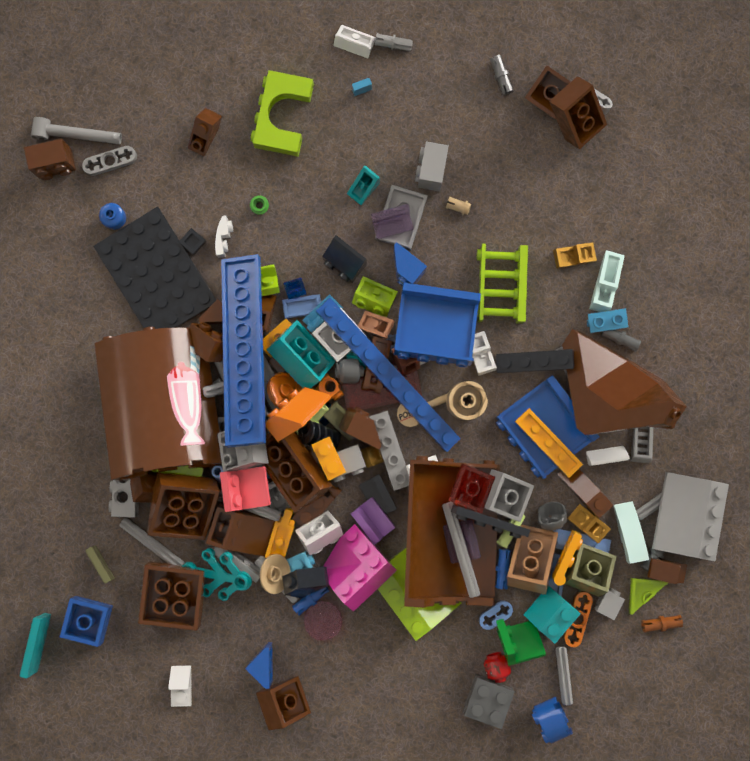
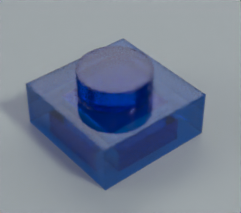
M302 278L283 283L288 300L307 294Z

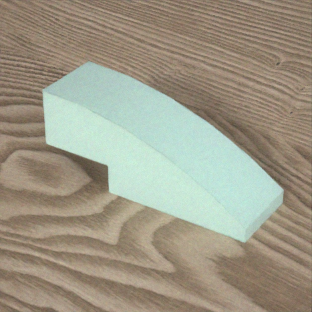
M605 251L589 309L598 312L611 310L615 291L618 288L624 255Z
M633 501L614 505L627 563L631 564L649 560L643 532Z

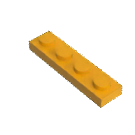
M530 408L515 421L568 478L583 465Z

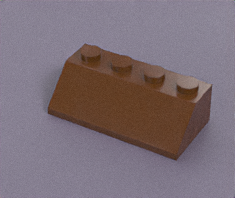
M270 432L266 435L268 464L262 466L266 467V472L295 513L319 499L332 487L330 481H328L295 432L279 442Z

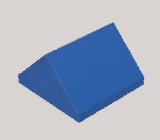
M268 642L245 668L265 689H269L273 682L272 642Z

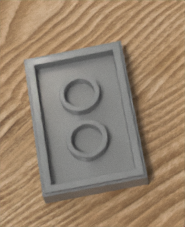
M391 185L375 239L395 245L397 242L402 247L411 250L428 196Z

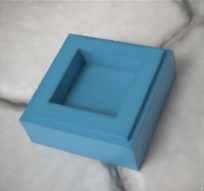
M370 78L352 84L354 96L372 90Z

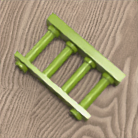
M482 244L480 249H477V260L480 261L479 293L481 294L477 312L478 322L483 321V315L510 316L516 319V323L524 324L526 322L528 245H520L518 251L515 250V252L486 251V244ZM485 259L514 260L518 262V269L514 271L485 270ZM485 278L514 279V281H517V288H514V290L484 289ZM484 297L513 298V300H517L516 307H513V309L484 308Z

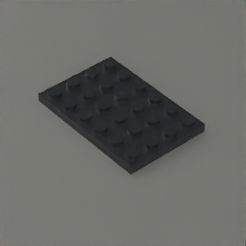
M158 206L93 246L143 328H178L207 310L216 301L213 293L182 244L179 243L178 237Z

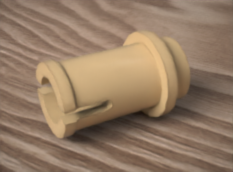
M449 197L448 201L455 205L447 203V209L461 212L462 215H468L471 204L467 200L464 202Z

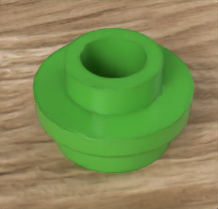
M255 196L250 202V208L253 213L262 215L267 212L269 202L264 196ZM259 202L263 203V207L260 209L256 207V204Z

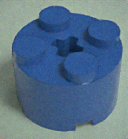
M556 696L534 706L532 716L535 723L541 725V735L545 743L550 742L552 744L573 734L571 727L569 728L567 725L569 721L560 702H557Z

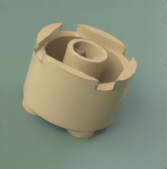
M464 381L454 385L446 397L448 411L460 420H472L479 417L486 410L488 403L482 386L472 381ZM468 396V400L471 402L470 404L464 405L465 402L463 401V398H466Z

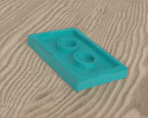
M43 613L32 620L19 675L22 678H28L38 672L51 614Z

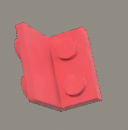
M265 466L220 473L225 512L271 505Z

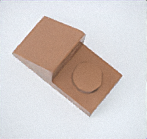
M365 311L358 327L362 331L373 334L378 338L387 339L395 321Z

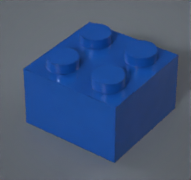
M79 596L70 598L60 637L96 647L100 646L104 642L113 605Z

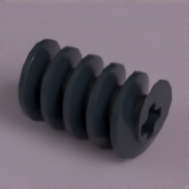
M311 420L298 429V436L301 438L302 443L308 444L311 447L312 444L330 437L335 449H337L341 440V433Z

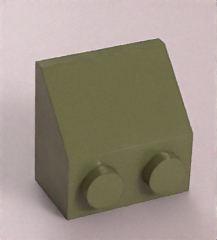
M582 543L580 549L576 550L573 555L575 560L572 567L567 568L565 585L601 597L609 591L617 556Z

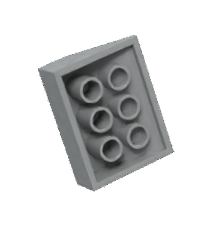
M666 472L652 549L716 561L729 484Z

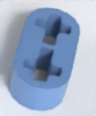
M499 601L479 616L481 627L491 630L496 627V620L504 619L505 621L513 613L512 605L507 601ZM501 605L509 607L507 614L500 613L497 615L496 613L501 610ZM486 615L487 617L495 615L491 620V625L483 624Z

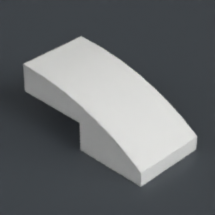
M485 331L476 333L474 338L472 358H474L473 361L478 376L497 370Z

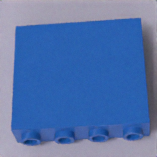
M403 283L393 355H397L400 359L417 358L420 362L433 360L441 365L454 363L457 367L465 368L471 366L474 359L472 356L478 304L481 294Z
M553 375L496 417L498 420L496 424L502 432L505 430L508 433L509 437L507 439L513 447L517 445L521 450L519 455L525 462H530L533 466L531 471L537 478L545 479L557 466L515 423L528 408L574 455L599 438L598 434L584 435L577 429L572 400Z

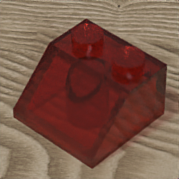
M462 463L448 501L482 514L495 476Z

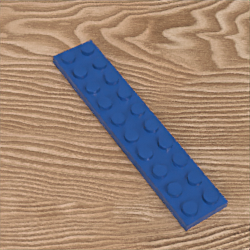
M256 254L221 259L225 446L230 448L266 444L260 256Z

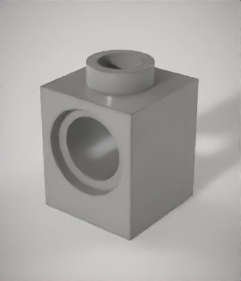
M610 587L608 593L599 597L594 610L615 620L625 599L619 597L620 592Z

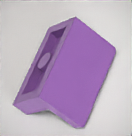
M373 497L351 513L352 517L374 545L395 528L393 522Z

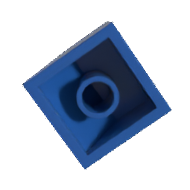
M395 243L394 261L396 278L399 280L397 283L401 287H403V283L416 284L426 272L427 266L400 244Z

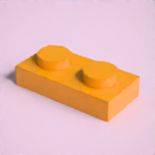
M330 437L312 444V448L328 481L346 473Z

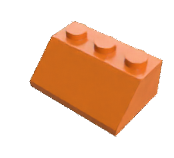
M306 387L299 391L295 389L287 395L288 400L285 398L277 405L278 409L275 408L267 414L269 418L265 421L266 428L279 442L302 428L331 396Z

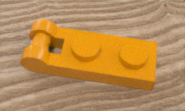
M574 530L571 531L552 573L553 581L559 586L565 584L566 578L564 575L567 568L572 567L575 560L573 555L576 550L580 549L583 539H581L582 535Z

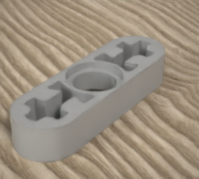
M130 146L120 147L86 158L83 161L82 168L88 175L95 176L133 164L137 159V153ZM126 151L132 153L128 160L126 157H122L126 155ZM116 154H119V156L122 157L120 158L122 162L119 163V159L116 156ZM109 156L115 158V162L111 166L105 164V159ZM99 159H100V162H101V164H102V166H103V168H101L100 165L94 166V170H93V171H91L89 168H87V167L90 166L89 163H91V162H92L94 165L99 164V161H98Z

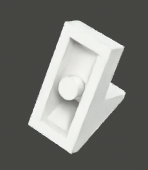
M171 666L168 687L171 690V707L192 705L191 666Z

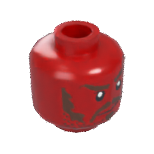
M501 652L488 654L483 662L487 678L495 680V683L506 681V677L511 674V668L508 666L505 655Z

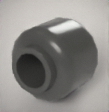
M341 359L339 363H336L335 377L342 384H356L359 382L360 377L364 376V366L360 365L357 359Z

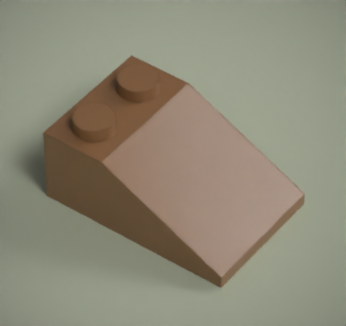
M520 525L530 529L528 537L521 536V539L517 538L507 575L508 586L546 595L558 532Z

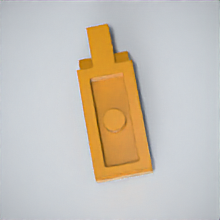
M286 507L283 517L281 516L279 521H275L265 558L273 554L286 557L295 527V520H291L293 509Z

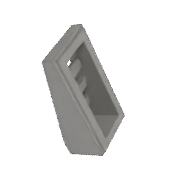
M653 427L640 428L648 429V433L638 432V428H634L631 461L650 463L653 456ZM638 436L648 437V440H640ZM637 444L647 445V448L637 447ZM637 452L646 453V455H639Z

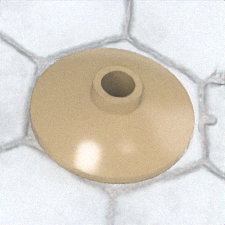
M279 554L270 555L261 566L260 582L264 590L270 594H278L284 590L282 576L290 573V566L285 557Z

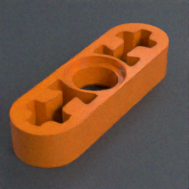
M584 591L576 593L572 603L574 608L576 606L580 608L581 602L578 601L579 597L582 598L583 595H586L585 598L588 600V603H584L582 607L586 612L578 610L583 616L582 623L572 624L575 628H581L580 632L577 630L575 632V636L578 639L570 643L568 635H572L574 631L570 627L563 635L564 642L570 647H577L581 644L593 603L592 596Z

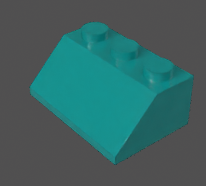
M298 320L292 323L266 349L302 388H312L320 382L336 362Z

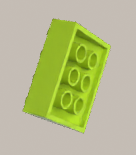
M406 547L389 560L397 571L378 590L415 641H417L456 609L461 602L459 601L456 605H439V603H436L434 606L425 608L405 607Z

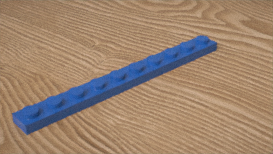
M328 298L315 311L445 452H448L461 439L331 298Z

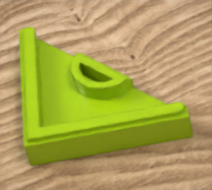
M631 578L629 614L633 615L635 611L654 597L668 582Z

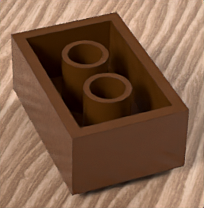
M578 76L549 101L564 139L578 149H581L607 125L593 85Z

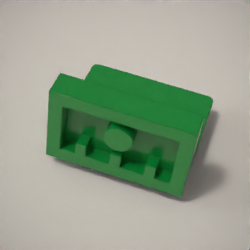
M504 619L496 620L497 633L508 666L546 655L538 629L530 621L506 626Z

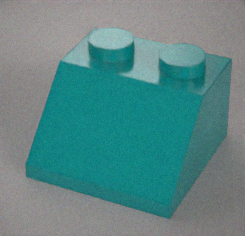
M548 585L546 595L540 594L523 615L555 644L581 613Z

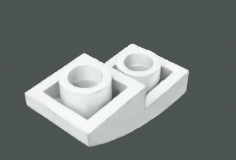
M226 215L222 216L216 233L215 250L218 258L226 257L225 252H228L227 240L223 241V239L231 238L230 232H233L232 221H228Z

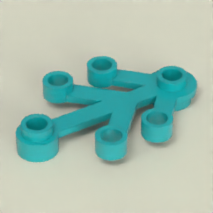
M212 548L205 549L202 552V558L210 564L213 570L197 567L193 562H186L182 565V567L204 571V577L215 579L210 584L204 585V597H209L224 582L233 584L228 588H222L218 592V597L222 601L228 600L236 590L244 591L252 585L251 576L237 568L232 561V554L228 551L221 554L219 560L223 565L227 566L232 574L226 573L214 558L215 551Z

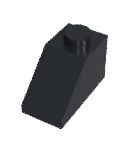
M327 567L299 569L282 576L284 594L296 598H303L329 586Z

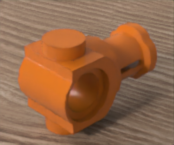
M328 373L325 374L316 387V391L331 396L328 401L331 399L337 401L344 395L340 383L329 376ZM330 382H334L336 385L335 390L332 392L327 390V385Z

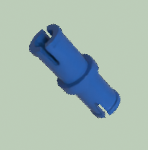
M499 549L495 585L497 589H508L507 575L511 554L509 549Z
M325 587L303 597L292 608L300 616L310 606H315L317 601L330 591L329 588Z

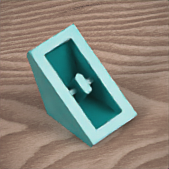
M364 166L347 194L362 205L380 184V177L367 166Z

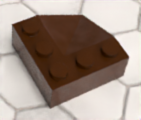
M158 472L153 488L147 535L205 540L220 492L216 479Z
M149 561L144 568L138 624L197 631L201 626L204 571Z

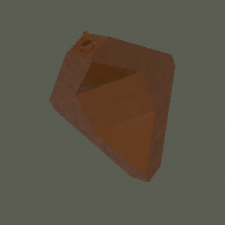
M574 329L571 330L562 347L563 350H574V369H568L567 376L576 427L584 435H593L641 427L675 428L676 422L687 406L665 381L586 334Z

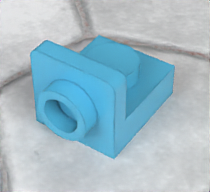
M307 551L286 559L290 566V573L299 569L314 568L313 565L316 564L313 555H309Z

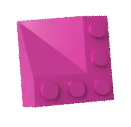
M355 524L340 537L323 566L327 567L330 587L352 611H355L397 571L366 534Z

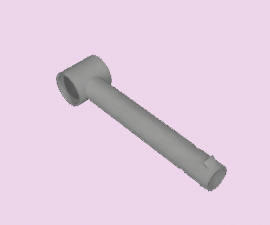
M43 117L33 118L31 137L34 139L44 138V140H48L49 136L121 144L122 134L118 132L53 125L49 119Z

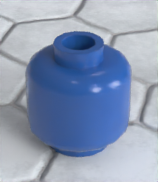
M108 203L101 208L99 218L105 227L116 230L125 224L126 213L119 205Z

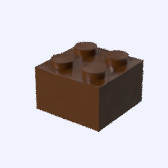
M62 138L24 147L28 169L39 179L49 180L53 178V175L58 174L66 176L70 175L71 171L76 170L72 150Z

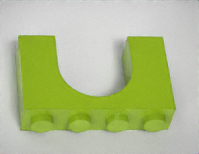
M268 70V75L264 76L262 87L265 89L264 93L260 94L259 105L261 107L260 112H256L255 124L257 125L256 130L252 131L251 142H253L254 148L299 157L302 135L276 128L270 122L269 114L273 105L283 99H294L310 103L314 87L313 79Z

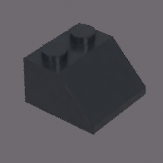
M335 235L322 256L325 261L323 264L330 270L336 269L339 272L338 276L345 282L350 280L353 283L367 266L366 258L337 235Z

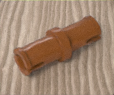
M681 615L670 617L658 616L656 619L641 620V627L644 628L642 629L644 633L657 630L664 632L666 629L683 627V620H679L682 618Z

